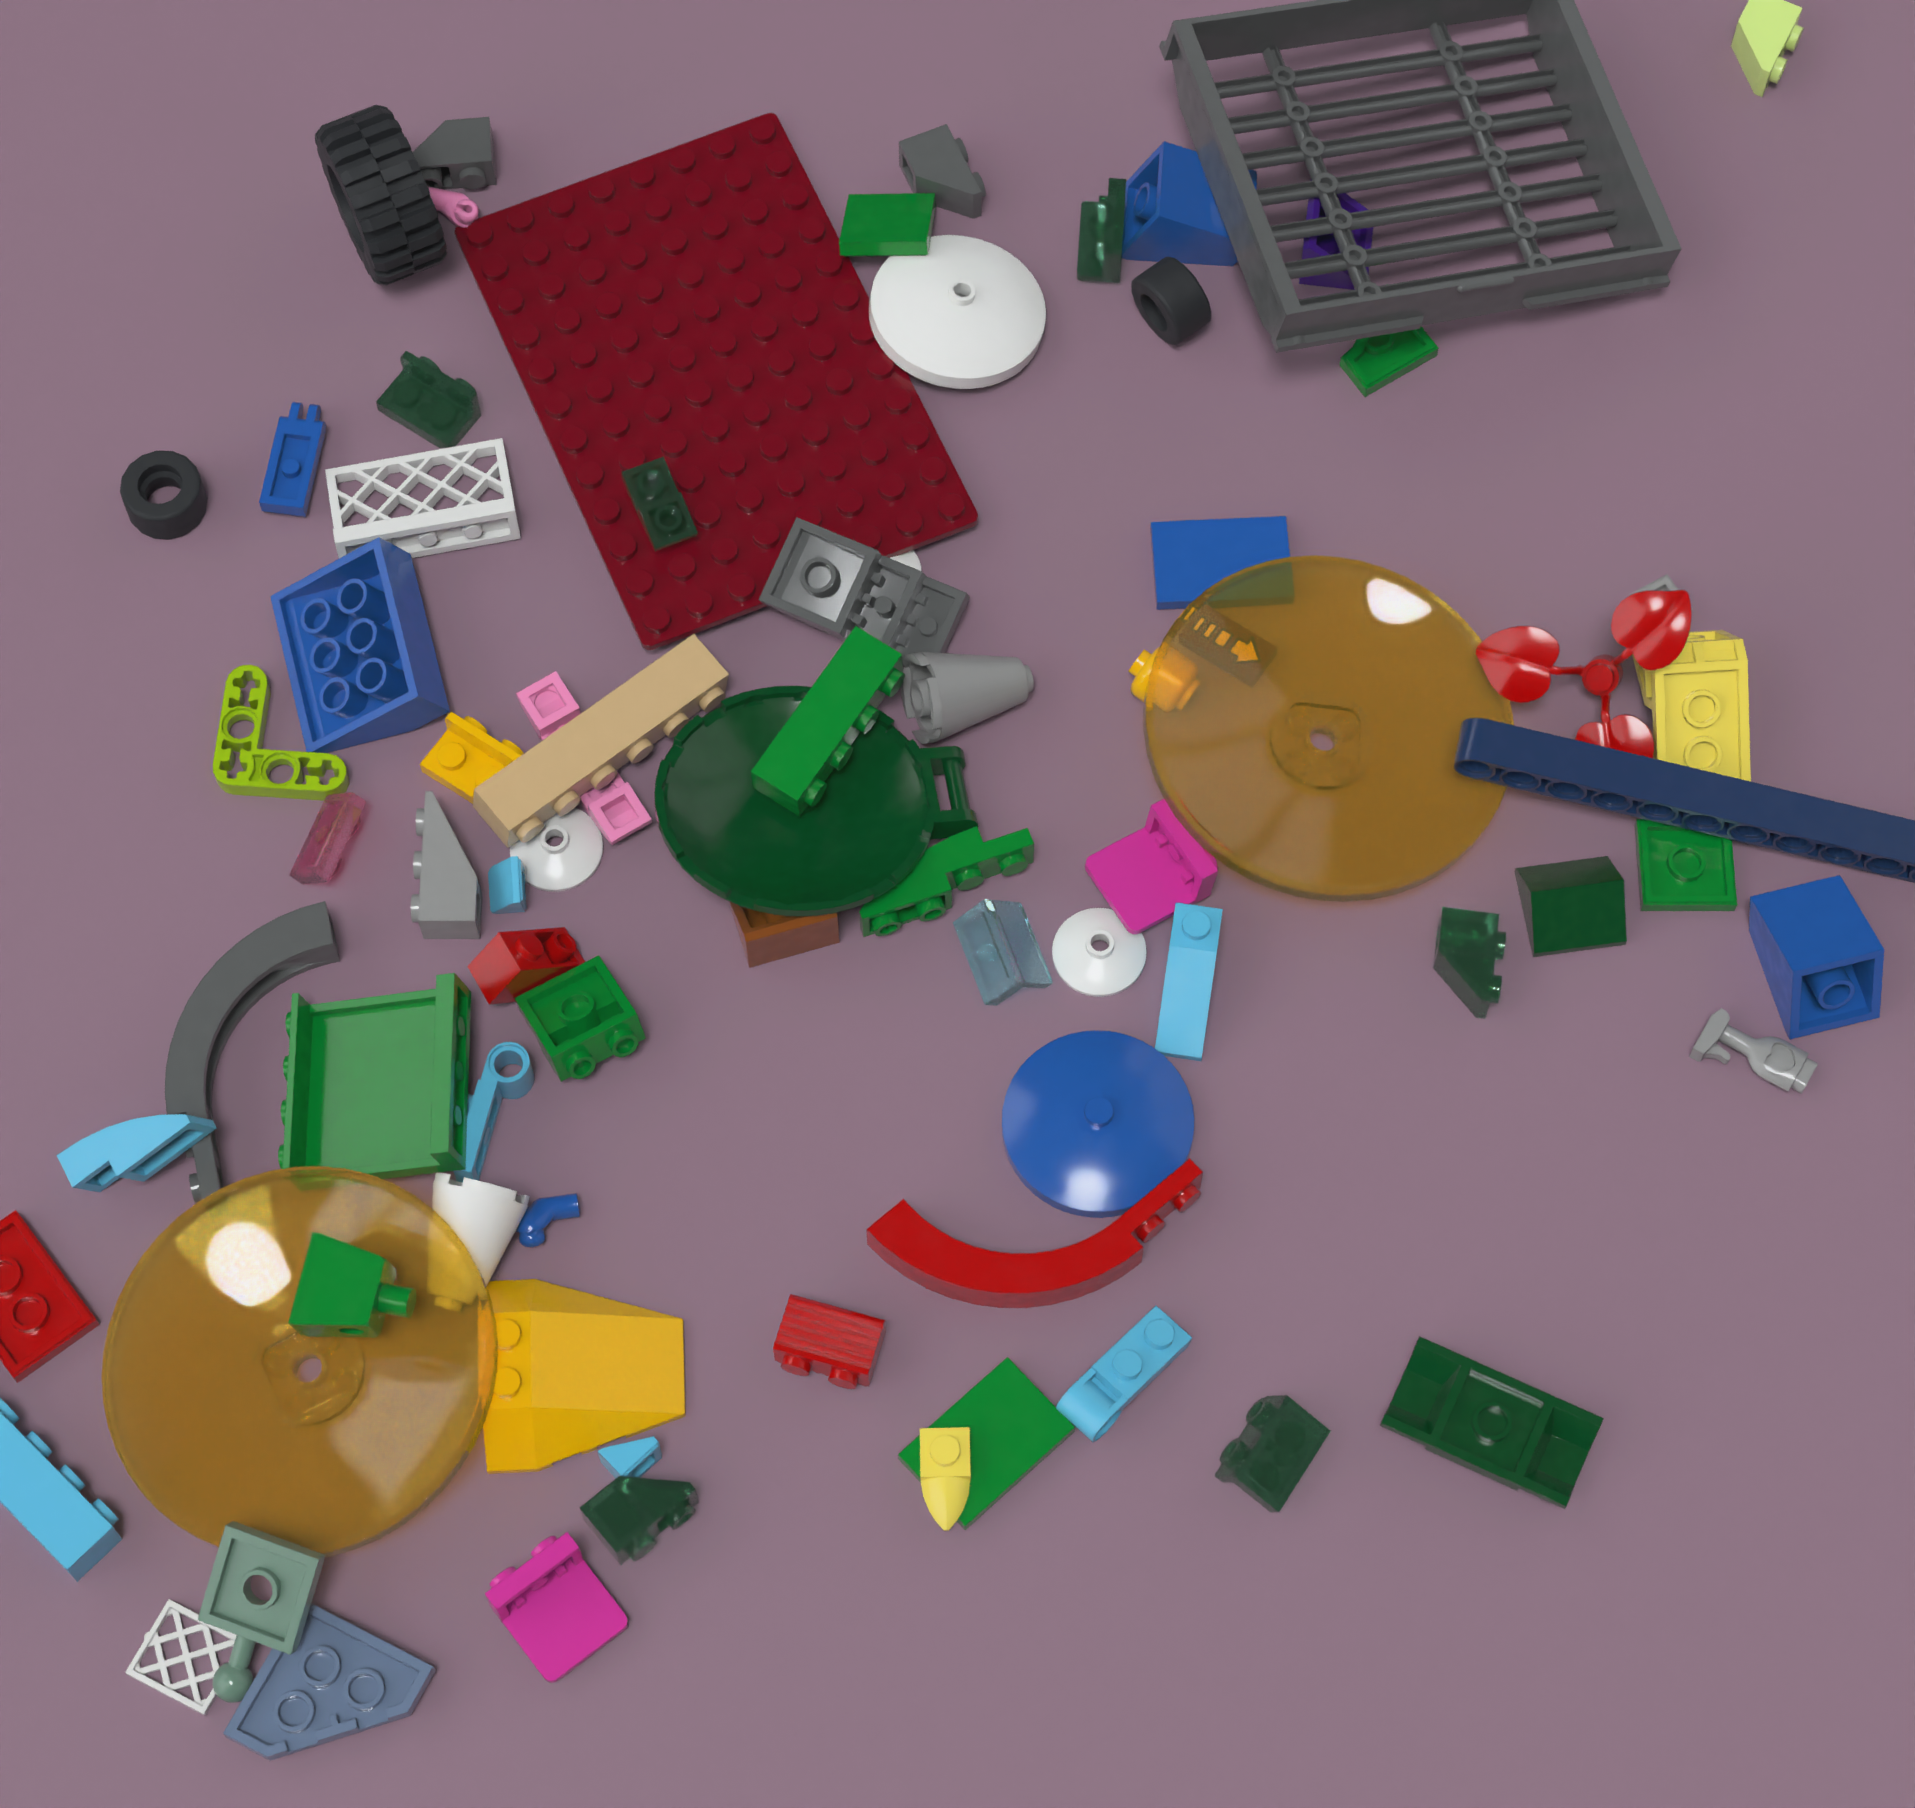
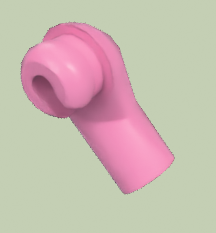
M428 187L436 211H440L455 226L468 227L479 217L477 204L465 194Z

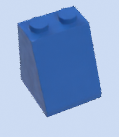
M1163 141L1124 183L1119 258L1159 262L1165 257H1172L1184 264L1233 267L1238 262L1197 152ZM1248 170L1256 189L1257 171Z
M1840 875L1750 896L1749 933L1789 1040L1880 1018L1885 949Z

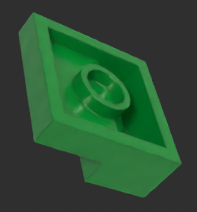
M599 955L515 997L519 1011L537 1038L543 1054L561 1082L569 1077L574 1079L587 1077L593 1072L597 1063L612 1055L617 1057L628 1056L636 1050L638 1042L646 1039L636 1011Z

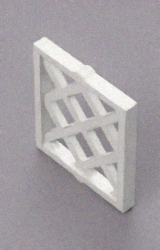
M168 1599L151 1630L145 1634L144 1642L125 1673L206 1716L217 1695L214 1689H212L208 1698L201 1700L198 1683L213 1679L215 1672L219 1668L216 1652L233 1647L236 1634L197 1620L199 1614ZM180 1614L199 1624L183 1629ZM173 1615L177 1631L159 1637L158 1632L168 1616ZM210 1629L230 1640L214 1645ZM203 1631L207 1647L189 1653L185 1636ZM179 1638L183 1655L165 1660L161 1644ZM154 1646L158 1663L141 1668L140 1662L148 1648ZM209 1655L213 1671L195 1676L191 1660ZM185 1662L189 1679L171 1684L167 1667ZM160 1670L164 1686L144 1675ZM191 1686L194 1701L175 1691Z

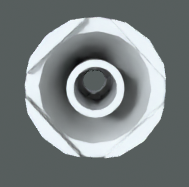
M436 1173L432 1195L429 1294L438 1296L436 1306L464 1313L467 1304L475 1306L478 1304L528 1208L530 1196H516L517 1191L465 1177L463 1182H458L450 1179L451 1174Z

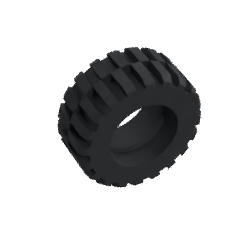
M373 105L322 125L315 134V143L322 162V168L348 234L372 280L376 284L389 285L441 264L447 256V245L443 237V229L419 164L391 110H388V107Z

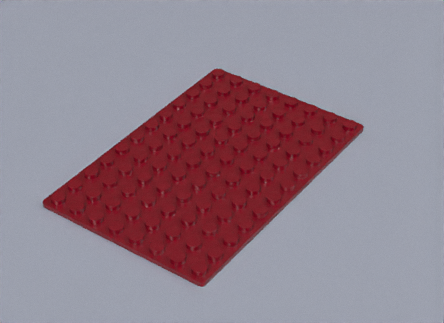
M763 114L477 218L468 227H456L455 237L641 646L645 650L657 649L768 606L760 602L759 598L796 517L876 549L881 555L888 558L899 556L972 528L978 523L977 510L907 372L896 365L885 354L875 339L869 321L870 299L849 257L840 256V239L776 114Z

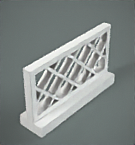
M502 438L325 469L334 527V542L339 558L378 537L410 553L412 558L521 539ZM497 456V462L487 473L471 466L478 458ZM445 464L453 468L442 481L427 474L433 466ZM401 472L409 476L397 489L382 482L392 473ZM463 474L478 481L467 495L452 487ZM353 480L364 484L353 497L339 491L337 483ZM418 482L433 489L423 502L407 495ZM488 487L504 496L502 499L485 502L477 500ZM374 490L389 497L378 510L363 503ZM444 495L458 502L456 507L441 510L433 509L435 504ZM399 503L414 510L411 515L396 518L388 517ZM355 511L369 518L363 524L343 526V523Z

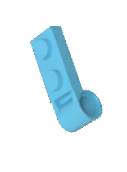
M504 1042L492 1048L487 1056L481 1080L478 1079L474 1095L468 1094L466 1169L454 1171L458 1182H463L464 1177L479 1181L502 1098H521L531 1090L534 1084V1073L529 1055L525 1048L517 1043ZM517 1064L522 1067L521 1071L513 1077L499 1075L500 1070L506 1065Z
M1155 1306L1068 1389L1058 1402L1056 1409L1092 1442L1097 1441L1116 1422L1122 1410L1189 1346L1192 1337L1160 1308Z

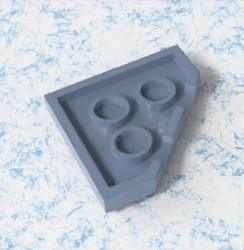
M311 1603L298 1649L291 1655L273 1648L271 1649L223 1734L226 1738L269 1761L411 1716L436 1670L430 1664Z

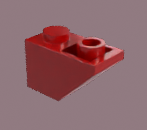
M559 927L498 932L467 967L490 1005L516 1002L515 997L581 965L585 961L577 949L575 940L569 935L566 928Z

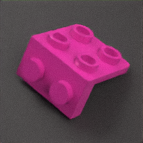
M1167 797L1151 805L1145 827L1090 855L1085 862L1086 872L1126 930L1131 934H1139L1173 916L1176 902L1194 905L1209 897L1218 873V866L1213 853L1206 846L1201 847L1192 834V828L1186 815L1179 809L1175 810Z
M568 1532L558 1539L556 1536H550L543 1540L532 1550L531 1556L533 1558L517 1570L514 1566H511L500 1572L490 1582L491 1589L484 1593L491 1609L542 1677L549 1683L559 1681L621 1634L628 1626V1619L625 1613L584 1561L579 1546Z

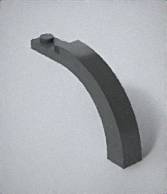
M325 901L299 908L257 928L226 952L202 978L186 1003L170 1044L165 1073L167 1115L187 1114L213 1120L212 1090L215 1072L223 1049L241 1019L262 997L278 985L308 970L340 962L333 922ZM214 1130L185 1151L187 1158L194 1157L197 1173L189 1174L194 1202H202L210 1217L229 1213Z

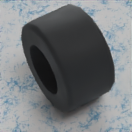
M1165 257L1132 280L1131 292L1139 312L1149 327L1166 343L1177 345L1211 321L1210 304L1202 286L1190 270L1177 259Z
M157 450L141 455L128 466L121 479L120 494L130 521L144 535L154 539H174L186 535L199 525L206 513L208 498L198 469L186 456L177 452ZM171 486L181 489L178 495L171 501L162 504L147 501L149 496L159 488Z

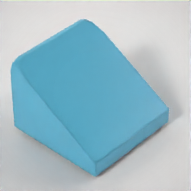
M518 856L509 857L492 866L488 872L490 910L493 914L525 912V909H527L523 863Z
M654 1436L605 1447L597 1451L602 1465L625 1489L631 1487L662 1458L659 1442Z

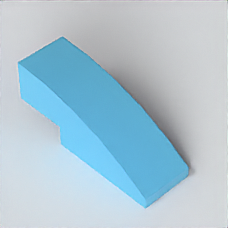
M187 1114L155 1115L136 1118L93 1133L59 1153L57 1157L72 1188L101 1192L119 1178L145 1182L217 1127L213 1120Z

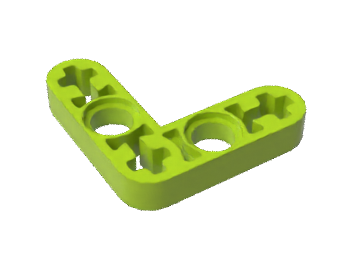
M249 664L233 669L228 675L225 684L213 759V773L219 787L226 793L245 796L330 801L341 797L348 789L349 775L343 760L338 756L329 753L262 749L271 696L269 682L263 670L257 666ZM247 681H254L256 688H251L248 699L250 707L244 706V697L240 688H245ZM240 720L252 722L254 730L248 737L237 739L229 734L230 728L234 723ZM233 751L239 752L243 771H239L236 778L230 779L227 771H232L234 768L235 755ZM278 765H288L294 769L292 778L281 784L270 781L269 773ZM303 767H307L309 775H305L306 784H302L304 781ZM326 770H333L335 777L330 778L327 785H322L319 777H324Z

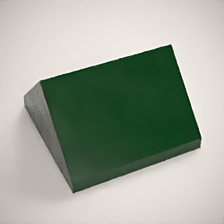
M1608 856L1515 868V877L1533 957L1626 945L1624 879Z

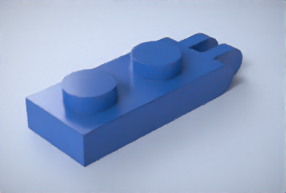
M292 402L289 416L279 417L259 500L261 511L306 517L326 432V423L319 421L321 414L320 405L310 404L306 419H302L303 403Z

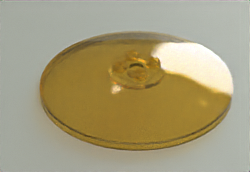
M1316 555L1286 557L1244 568L1217 582L1191 602L1175 620L1160 645L1146 685L1143 705V733L1146 753L1153 776L1163 798L1187 832L1208 853L1249 880L1296 897L1338 902L1372 900L1415 888L1450 868L1473 847L1485 832L1499 808L1507 786L1469 778L1456 772L1454 762L1461 723L1469 718H1484L1514 725L1510 700L1498 694L1492 687L1476 656V648L1482 642L1480 637L1446 602L1411 579L1384 567L1348 558ZM1316 733L1325 734L1331 738L1334 747L1330 750L1317 749L1312 744L1310 736Z
M324 1166L291 1167L244 1178L205 1197L177 1217L142 1255L121 1291L108 1326L102 1364L103 1404L115 1449L129 1476L155 1508L178 1527L209 1545L219 1548L225 1525L235 1521L326 1555L325 1558L358 1549L393 1532L424 1510L454 1478L475 1446L486 1421L497 1375L498 1338L491 1297L481 1271L471 1253L454 1230L431 1207L415 1195L391 1182L354 1170ZM312 1232L324 1234L387 1259L396 1269L394 1285L415 1288L416 1304L411 1317L405 1318L386 1314L381 1334L375 1338L307 1337L300 1335L288 1324ZM310 1358L319 1359L322 1364L320 1375L311 1382H301L298 1378L300 1365Z

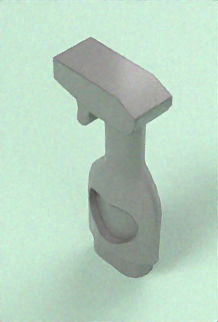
M1722 1008L1711 1015L1691 1051L1690 1058L1701 1062L1704 1058H1713L1727 1064L1730 1054L1717 1044L1719 1041L1744 1054L1748 1058L1752 1070L1761 1078L1787 1092L1792 1088L1802 1094L1818 1065L1817 1062L1807 1058L1809 1053L1777 1037L1768 1036L1757 1039L1728 1025L1730 1016Z

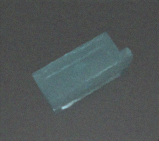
M984 899L953 922L985 1005L998 1006L1023 987L1045 989L1053 983L1025 910L1020 902Z

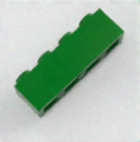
M855 626L751 770L753 788L799 817L808 805L814 807L825 793L827 788L825 781L834 768L838 771L841 770L849 760L853 752L851 744L860 732L866 734L874 725L879 715L877 708L885 696L893 697L901 687L905 678L902 654Z

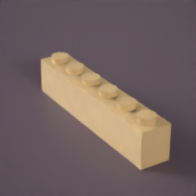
M695 634L691 635L474 789L473 795L474 809L507 848L518 840L522 843L531 840L543 829V823L556 813L559 816L569 813L578 805L581 795L593 787L599 790L608 785L618 773L616 770L629 761L632 764H636L643 760L653 750L655 742L665 735L668 738L676 736L690 721L689 718L700 710L709 712L718 706L726 696L728 672Z

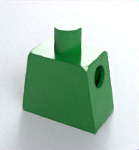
M312 1232L288 1324L300 1335L307 1337L375 1338L381 1334L386 1314L405 1318L411 1317L416 1304L415 1288L394 1285L396 1269L384 1257L324 1234Z

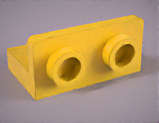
M450 712L445 718L446 732L422 760L420 767L424 774L473 804L474 789L524 753L511 741L503 739L500 742L488 735L486 728L476 719L470 716H465L463 719Z

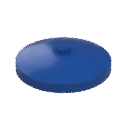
M1082 1031L1047 1043L1034 1052L1021 1065L1014 1075L1004 1099L1002 1137L1005 1152L1013 1170L1022 1183L1039 1199L1056 1209L1073 1215L1091 1218L1123 1215L1188 1160L1192 1147L1194 1110L1190 1093L1180 1073L1155 1048L1125 1034L1111 1031Z

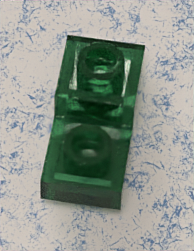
M664 456L621 472V478L631 502L655 551L698 536L684 498L676 488Z

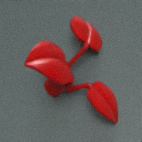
M1646 590L1626 597L1616 607L1611 622V631L1617 643L1626 647V649L1616 657L1606 654L1598 655L1586 666H1554L1553 664L1556 662L1560 652V645L1557 639L1542 628L1527 625L1506 628L1490 635L1477 646L1476 656L1490 684L1498 694L1518 703L1531 702L1542 697L1550 687L1551 674L1558 676H1582L1584 687L1590 693L1601 696L1602 722H1588L1582 725L1577 732L1575 740L1653 758L1654 738L1647 724L1638 717L1629 714H1621L1610 719L1611 692L1620 684L1623 678L1621 664L1632 654L1637 663L1647 670L1664 668L1679 656L1687 642L1691 628L1692 608L1690 596L1686 590Z

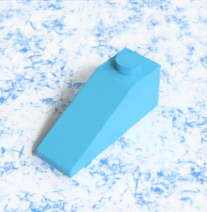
M1177 902L1175 904L1155 1049L1164 1056L1195 1061L1202 1060L1223 909Z

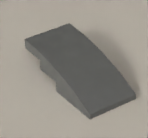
M796 517L759 601L842 641H845L854 627L857 626L901 653L903 667H909L910 661L904 659L906 654L918 651L946 652L970 596L964 591L927 577L920 570L883 556L876 549Z

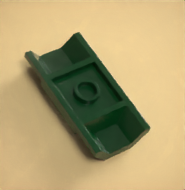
M1419 1336L1380 1426L1426 1446L1425 1449L1516 1491L1519 1488L1565 1509L1604 1418Z

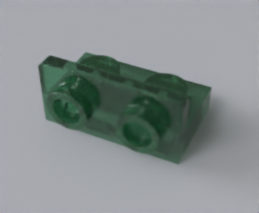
M1109 178L1108 196L1099 195V202L1084 201L1081 204L1077 279L1080 281L1120 283L1126 179Z
M405 351L400 357L403 370L376 401L378 411L440 449L457 446L481 417L476 390L464 379L456 378L454 380L441 372L437 364L425 356L418 358Z
M1288 1395L1266 1396L1259 1399L1250 1408L1246 1415V1421L1248 1422L1238 1438L1232 1440L1225 1447L1220 1456L1222 1464L1215 1473V1477L1222 1483H1235L1269 1512H1280L1331 1432Z

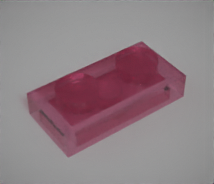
M353 792L327 795L289 876L303 885L329 882L341 866V855L349 838L356 833L360 826V814L366 801Z

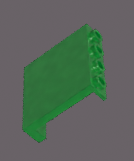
M455 973L436 975V989L311 1005L299 993L292 994L291 1012L287 1013L285 1020L286 1031L289 1036V1055L285 1056L283 1061L287 1093L286 1100H283L281 1103V1119L285 1129L284 1144H281L278 1150V1161L282 1172L298 1187L304 1189L466 1169L471 991Z

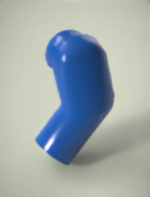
M577 1193L535 1200L527 1208L516 1229V1232H519V1242L524 1247L541 1245L545 1240L543 1229L551 1221L580 1217Z

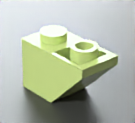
M1784 0L1748 1L1738 20L1731 47L1755 95L1763 97L1770 82L1778 84L1788 61L1782 57L1786 49L1794 52L1804 30V27L1797 25L1802 7Z

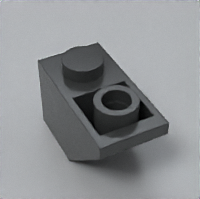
M489 117L445 120L412 152L428 187L438 189H478L483 186L496 185L494 140Z
M947 124L899 141V166L913 193H935L937 207L972 219L981 216V198L986 196L983 180L977 171L971 172L967 164L969 159L965 145L961 138L954 139Z

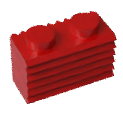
M790 1294L773 1346L775 1361L781 1363L783 1370L795 1375L808 1376L810 1371L829 1376L828 1381L842 1388L856 1389L857 1384L868 1387L886 1333L885 1320Z

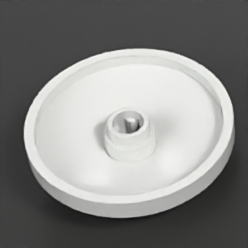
M940 235L931 237L928 255L890 256L883 263L876 274L871 290L869 321L875 339L881 349L896 365L907 373L925 382L946 388L975 389L1003 382L1020 372L1031 361L1039 348L1044 332L1046 307L1042 291L1036 279L1027 267L1012 254L992 243L977 238L959 235Z

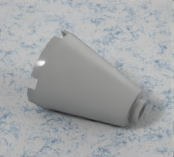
M920 651L906 654L904 657L905 660L910 661L909 667H903V673L905 674L901 685L903 707L907 719L916 718L920 730L912 732L921 744L935 743L1022 704L1027 700L1028 692L1033 690L1032 672L1029 666L1023 665L1018 657Z

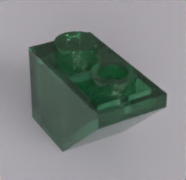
M1442 907L1437 925L1433 969L1476 1018L1485 1019L1490 1003H1499L1502 975H1494L1495 959H1503L1506 932L1498 931L1499 914Z
M618 1476L579 1508L585 1523L616 1561L622 1565L629 1558L637 1561L644 1557L656 1545L657 1541L654 1538L669 1526L674 1530L685 1524L695 1514L696 1509L694 1506L699 1503L696 1489L690 1482Z

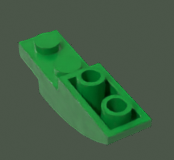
M976 826L925 850L920 861L902 881L883 895L865 903L860 909V930L863 937L872 934L886 936L896 932L903 924L918 919L921 921L937 919L946 910L952 908L953 889L969 890L980 885L986 878L1001 873L1004 876H1010L1027 868L1028 864L1034 862V842L1028 828L983 842Z

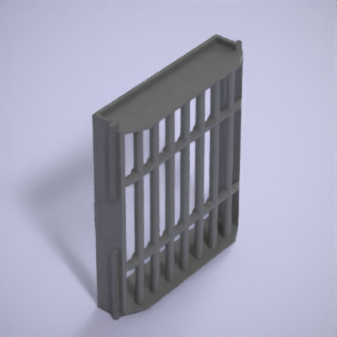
M1314 0L1175 20L1172 22L1167 40L1160 43L1159 48L1164 61L1172 60L1181 113L1262 325L1270 333L1276 353L1420 329L1422 325L1523 308L1533 310L1668 287L1670 284L1667 274L1682 248L1574 0ZM1527 14L1530 35L1460 46L1452 41L1446 26ZM1427 28H1429L1437 48L1428 51L1300 70H1292L1290 67L1285 66L1280 50ZM1532 52L1539 71L1474 80L1466 75L1462 63ZM1263 53L1270 73L1266 75L1214 82L1206 62L1209 60ZM1437 66L1445 67L1451 84L1308 106L1299 101L1295 91L1297 87ZM1546 87L1553 106L1489 115L1481 111L1476 98ZM1277 91L1284 109L1228 118L1221 99ZM1457 100L1466 118L1325 141L1314 137L1308 124ZM1561 122L1568 141L1503 150L1496 146L1491 132ZM1291 126L1298 144L1241 153L1235 134ZM1472 135L1480 152L1478 155L1338 177L1327 172L1323 161L1324 158ZM1576 157L1584 176L1518 186L1516 183L1511 182L1506 168ZM1305 162L1312 181L1255 189L1248 170ZM1488 171L1495 190L1353 213L1342 209L1337 194ZM1591 192L1599 211L1534 222L1526 218L1520 203ZM1319 197L1326 217L1270 226L1262 206ZM1495 207H1503L1510 226L1369 249H1363L1361 246L1356 245L1351 232L1352 230ZM1606 228L1614 247L1548 258L1546 255L1541 254L1535 239ZM1333 234L1340 251L1339 254L1284 262L1277 243ZM1516 242L1525 262L1382 286L1371 282L1366 267ZM1347 270L1355 290L1298 299L1291 279Z

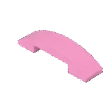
M556 671L516 693L519 703L541 741L580 714V707ZM619 773L602 789L596 790L593 787L580 796V804L611 845L652 823L650 815L629 783H624Z

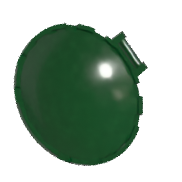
M774 686L746 691L722 700L721 707L709 712L702 718L696 715L674 737V744L665 756V759L661 760L656 776L654 801L657 823L666 846L680 866L695 881L721 898L745 908L775 915L818 916L837 913L868 903L896 886L920 861L931 839L949 838L973 827H979L976 813L970 809L962 771L966 765L963 750L958 746L919 748L913 739L909 741L894 727V720L879 710V715L872 728L866 734L860 732L851 744L853 752L844 767L839 771L834 768L826 779L827 788L820 801L814 807L808 805L799 817L754 789L751 770L811 687ZM944 774L951 810L940 811L933 775Z

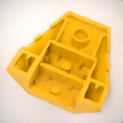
M537 1279L489 1281L485 1288L481 1311V1411L487 1473L538 1472L552 1467L554 1462L578 1453L584 1455L597 1450V1446L624 1436L629 1438L685 1417L683 1319Z

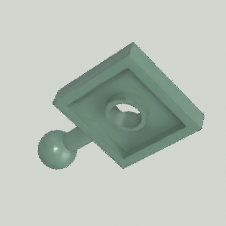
M235 1521L225 1525L197 1619L236 1634L229 1662L220 1666L213 1677V1689L216 1695L221 1700L229 1703L242 1701L254 1680L248 1666L256 1642L289 1655L298 1649L326 1556ZM254 1575L264 1576L271 1583L272 1596L270 1600H261L253 1594L251 1579Z

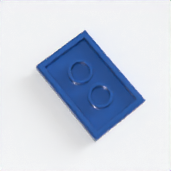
M1286 516L1151 522L1150 533L1156 610L1195 608L1199 602L1208 607L1293 603L1294 595Z

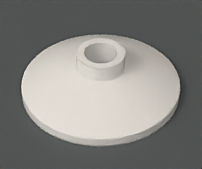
M577 808L572 809L563 816H559L556 813L543 823V829L534 838L525 843L518 840L510 846V857L518 856L523 863L525 882L534 888L548 892L567 891L585 883L599 867L603 855V840L600 830L589 815ZM558 836L563 838L562 843L558 846L547 844V840L552 837Z
M1090 908L1072 915L1060 926L1053 941L1052 958L1058 975L1070 988L1088 996L1107 997L1125 991L1139 978L1146 962V943L1142 932L1139 934L1129 933L1112 909ZM1096 940L1105 941L1109 947L1104 951H1096L1092 948L1091 944Z

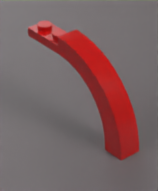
M1189 1158L1102 1231L1083 1241L1051 1251L1005 1253L969 1245L938 1230L923 1219L904 1199L866 1229L867 1245L887 1264L908 1279L951 1299L996 1308H1031L1054 1305L1100 1290L1123 1277L1142 1263L1144 1247L1138 1240L1141 1239L1143 1243L1151 1240L1164 1227L1165 1222L1163 1219L1175 1209L1179 1212L1185 1211L1201 1195L1199 1189L1201 1187L1203 1171Z

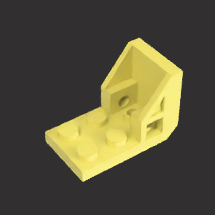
M1724 630L1689 632L1687 642L1679 656L1671 664L1657 670L1644 669L1637 663L1632 654L1644 705L1652 709L1655 746L1654 759L1751 781L1748 659L1743 639Z

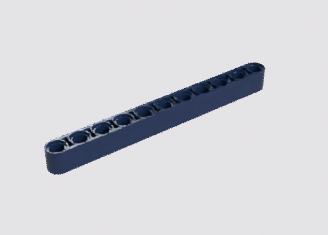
M1469 718L1461 723L1454 769L1463 776L1915 883V820L1489 719Z

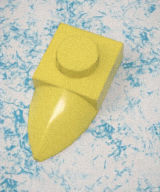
M970 1427L920 1428V1480L923 1498L930 1514L944 1531H949L957 1522L969 1496L971 1482Z

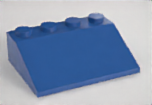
M378 537L270 596L306 752L329 753L410 732L450 712L410 553Z

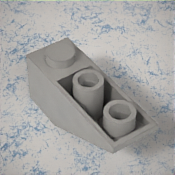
M425 791L424 808H417L416 834L417 836H423L422 851H415L413 857L414 878L420 879L419 894H412L411 920L412 922L419 923L423 939H480L482 893L477 876L432 791Z

